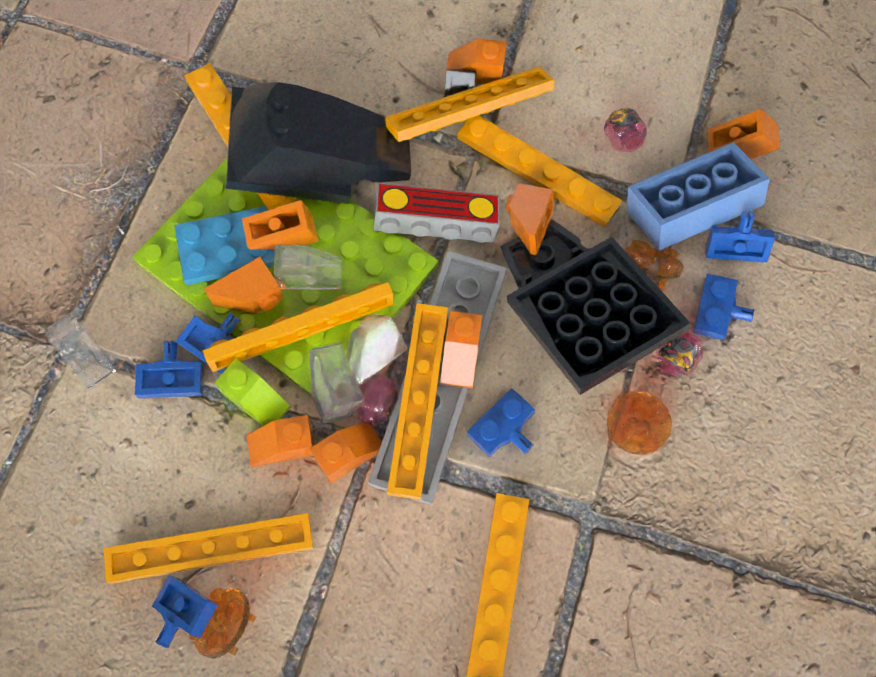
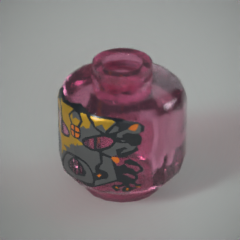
M622 108L610 114L604 125V133L617 151L632 152L643 145L647 135V126L634 109Z
M687 331L658 348L656 358L662 363L659 369L673 378H677L678 374L683 376L691 375L704 356V350L700 346L702 341Z
M372 375L371 378H365L360 382L352 400V407L359 414L357 418L361 422L375 426L377 422L390 420L399 399L395 383L380 375Z

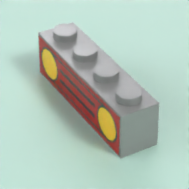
M387 183L377 184L373 231H382L388 234H412L418 237H443L449 240H473L479 243L494 242L499 228V195Z

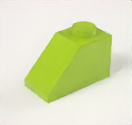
M237 358L214 382L226 398L262 426L281 419L291 408L271 386Z

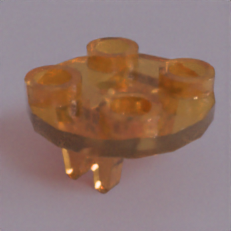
M632 240L631 245L624 249L647 275L659 278L657 285L661 291H664L668 279L680 277L684 269L682 262L678 260L680 254L673 249L664 248L658 251V249L650 247L648 243L641 240Z
M640 391L625 393L614 401L608 411L606 423L608 437L619 448L628 453L651 455L665 445L671 434L672 420L669 410L659 398L650 393ZM633 418L636 422L632 423L630 419ZM643 423H646L648 427H644Z
M216 588L210 593L208 598L218 605L201 638L189 635V638L195 642V648L200 655L211 659L224 656L227 652L235 655L238 651L235 645L242 637L248 621L253 623L257 617L250 613L249 600L242 591L233 588L226 590Z

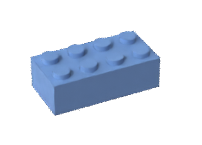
M733 142L628 186L627 213L658 251L706 231L711 226H717L742 215L743 211L748 212L763 206L770 179Z

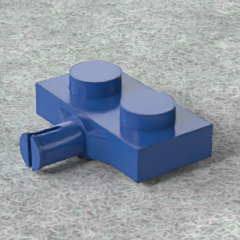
M743 211L738 227L711 226L705 248L706 258L767 262L775 240L773 230L752 229L756 215L751 211H748V213Z
M707 273L693 333L724 340L732 318L752 322L755 310L736 306L735 292L738 280Z
M229 312V315L218 328L210 326L199 317L194 316L176 342L207 364L202 350L210 348V345L216 341L232 340L229 335L241 320ZM228 367L218 370V372L222 374Z
M165 341L164 360L151 364H136L135 396L138 399L203 396V363L201 361L183 362L177 360L178 343L175 341H170V343Z
M511 388L467 431V436L489 457L501 446L510 442L514 443L523 454H526L528 449L531 450L534 444L521 433L523 425L535 414V409Z
M168 575L152 605L153 608L161 613L166 622L155 642L162 647L169 648L178 629L184 630L189 635L201 638L218 604L180 578Z

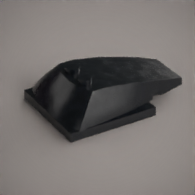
M272 82L256 84L246 88L232 86L226 189L349 204L351 184H358L362 179H367L371 182L407 181L410 179V141L403 140L398 142L386 127L385 117L338 97L299 85Z
M551 219L537 255L530 254L519 237L500 246L519 288L507 295V303L580 395L690 330L691 323L613 237L592 248H585L576 235Z

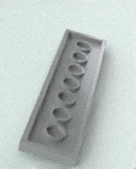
M451 251L447 252L429 304L448 307L421 500L413 499L429 505L433 503L469 388L440 384L450 311L482 315L476 359L477 365L507 270L506 267ZM405 377L397 397L399 399L392 411V416L368 481L369 486L385 491L388 489Z

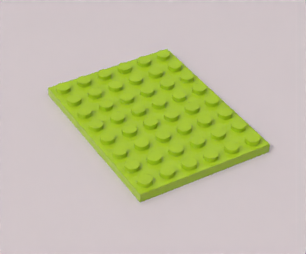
M226 158L132 258L138 265L217 325L221 326L229 312L241 321L230 334L234 338L240 337L246 330L252 328L262 329L270 326L278 318H291L302 314L308 307L315 305L321 307L332 303L338 296L344 294L351 296L362 292L368 285L374 283L381 285L388 282L393 292L392 306L258 355L323 405L439 266V261L400 233L388 234L382 231H373L374 215L352 199H350L349 204L296 197V200L293 202L302 200L312 213L319 242L290 251L276 250L279 266L268 269L280 286L284 298L279 301L275 308L269 311H261L258 314L213 306L204 288L222 278L186 286L183 280L174 225L264 207L256 192L226 189Z

